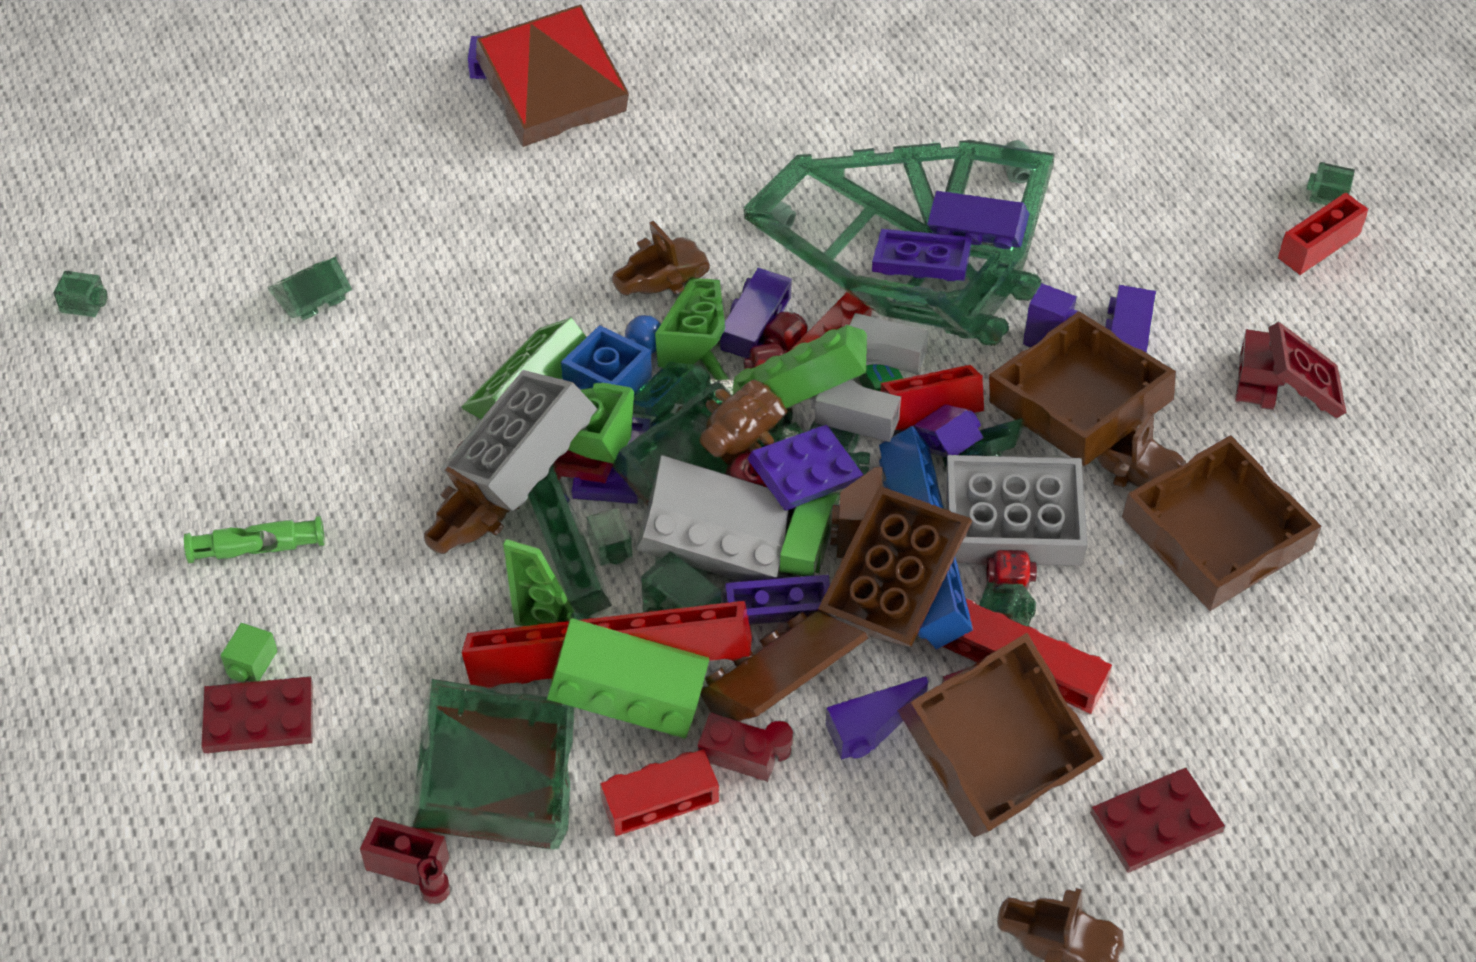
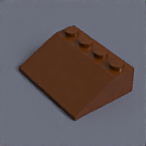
M879 486L818 609L828 616L864 631L868 637L911 647L962 544L972 519Z
M801 611L786 621L788 628L780 633L777 629L762 637L759 640L762 646L753 652L751 651L750 656L732 660L734 665L724 671L720 667L705 676L706 684L702 686L700 696L713 714L736 721L758 717L869 637L864 631L820 611L808 615Z

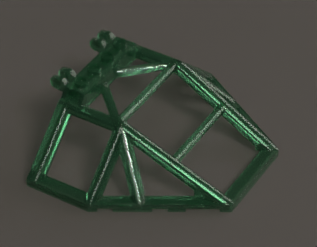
M974 140L959 141V146L941 148V144L938 142L893 146V152L875 153L874 148L853 150V155L812 159L811 154L796 155L743 207L744 219L879 315L943 328L948 334L958 335L964 339L977 338L982 345L995 346L1000 343L1003 335L1005 336L1010 328L1005 318L1002 319L1001 317L994 316L1010 293L1016 300H1032L1036 291L1043 283L1038 274L1023 271L1054 167V153ZM954 159L945 192L958 194L965 193L974 160L1031 169L1021 201L1029 212L1021 248L1011 247V249L1006 250L984 242L981 245H972L970 257L986 259L987 261L978 272L968 262L965 277L970 282L964 289L946 293L920 287L927 277L915 278L912 276L906 284L860 275L855 276L852 272L834 261L837 255L875 214L903 231L933 233L927 223L934 195L922 162ZM903 164L924 223L845 177V169ZM806 175L811 176L864 207L862 212L824 252L775 219L773 213H771Z

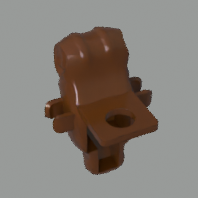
M651 221L649 226L653 244L648 238L638 241L637 245L640 249L629 257L627 265L613 273L612 283L616 290L625 296L638 292L641 294L660 293L668 289L673 294H678L685 289L682 284L689 278H701L710 268V263L705 252L700 250L694 241L685 237L671 240L655 221Z
M755 379L745 384L732 396L724 389L716 390L715 396L722 402L720 405L715 400H708L706 402V407L712 414L708 419L706 429L700 435L699 441L709 453L715 457H720L727 465L747 449L752 452L762 448L757 443L759 439L766 446L773 444L774 439L768 431L788 412L782 399L775 395L767 384Z
M1149 411L1138 428H1135L1097 457L1099 463L1107 471L1116 475L1113 481L1114 485L1126 487L1128 482H1130L1134 486L1140 487L1159 475L1186 464V461L1178 452L1164 448L1153 439L1154 412Z
M447 466L444 471L457 490L447 486L441 492L440 496L445 501L436 512V521L424 533L425 544L432 551L439 554H446L457 545L464 546L472 543L488 532L495 536L498 535L504 528L501 522L506 514L510 512V510L496 506L488 501L475 482Z
M1076 888L1075 891L1066 890L1062 901L1039 898L1032 902H1027L1017 898H1007L1002 902L998 911V928L1019 939L1028 952L1044 960V962H1119V956L1124 950L1123 930L1108 920L1096 919L1082 911V889Z

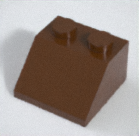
M882 467L873 468L840 491V505H833L830 540V545L837 546L836 558H844L878 487L882 486Z

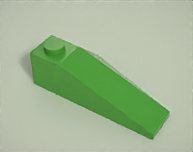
M690 278L684 287L685 289L681 292L655 333L658 367L669 368L673 371L689 369L718 343L725 331L720 280Z
M596 383L593 385V388L579 389L597 410L590 417L589 424L572 439L568 450L590 459L617 464L631 439L633 389L609 383Z
M506 539L503 546L514 624L523 627L570 621L571 618L579 620L541 550Z

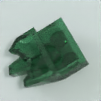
M1025 418L979 430L983 438L958 454V456L1002 457L1001 451L1009 450L1016 446L1023 430ZM942 456L944 465L946 467L947 458Z

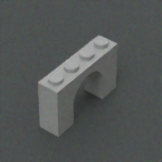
M857 313L854 314L849 326L863 329L867 334L866 365H886L897 368L900 371L918 375L927 354L928 330ZM851 379L813 396L811 408L815 409V423L827 424L829 427L890 442L900 417L901 397L862 387Z

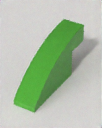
M833 492L796 507L780 554V572L800 576H814L815 573H820L831 533L833 505L839 504L840 492Z

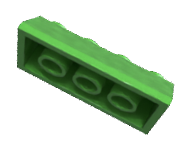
M572 317L538 328L461 408L482 419L522 370L563 380L561 361L587 338Z
M849 325L837 330H829L818 339L809 343H801L792 351L781 356H773L757 367L741 371L734 377L732 395L745 384L755 379L767 384L771 391L782 399L785 408H788L866 373L867 334L863 329Z
M571 618L553 672L547 700L686 739L697 709L709 658Z

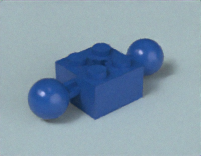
M637 316L628 323L625 329V337L599 325L561 361L562 379L573 382L579 389L593 388V385L596 383H609L630 387L635 395L652 378L651 354L657 351L655 333L661 323L652 316Z

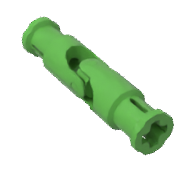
M316 516L315 520L294 522L291 519L251 525L245 529L232 527L215 529L213 533L192 536L190 533L184 534V549L188 564L194 563L195 559L216 557L217 560L235 558L248 552L250 554L295 550L299 545L318 543L319 546H325L324 526L321 516ZM263 531L273 533L277 541L272 545L264 546Z

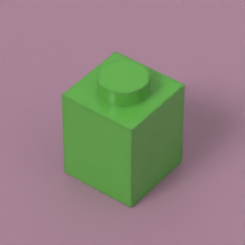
M240 623L220 656L226 674L231 679L237 682H245L246 680L255 682L260 681L278 650L271 632Z

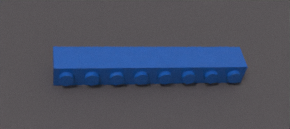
M911 426L893 436L890 442L885 441L879 444L882 457L879 459V464L886 476V480L883 481L884 487L944 509L929 445L914 427ZM956 557L918 632V636L922 640L927 639L935 649L973 631Z

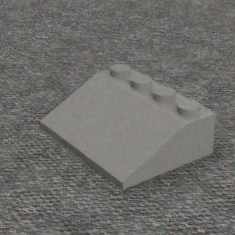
M522 370L440 470L446 474L444 470L449 466L475 482L488 501L514 512L516 508L524 504L528 498V493L537 482L546 477L550 466L555 460L568 450L570 442L577 433L589 424L590 417L597 408L573 382Z
M661 455L636 550L740 582L775 579L785 540L788 510L784 511L769 488Z
M947 456L946 510L972 519V523L955 556L957 563L987 564V558L993 557V554L998 550H1024L1029 554L1030 561L1036 562L1037 565L1082 566L1088 546L1082 458Z

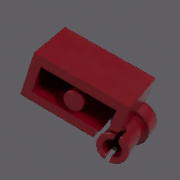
M1245 330L1240 350L1235 402L1258 404L1260 408L1274 410L1278 386H1284L1285 382L1279 381L1274 374L1273 353L1269 348L1270 336L1268 332Z
M710 713L697 745L698 751L704 749L710 764L768 782L775 766L776 756H778L779 762L785 761L790 757L794 736L792 727L784 721H773L767 725L766 729H761Z
M374 817L360 847L365 870L418 885L421 897L430 904H438L446 900L451 889L448 877L444 873L449 860L445 836Z

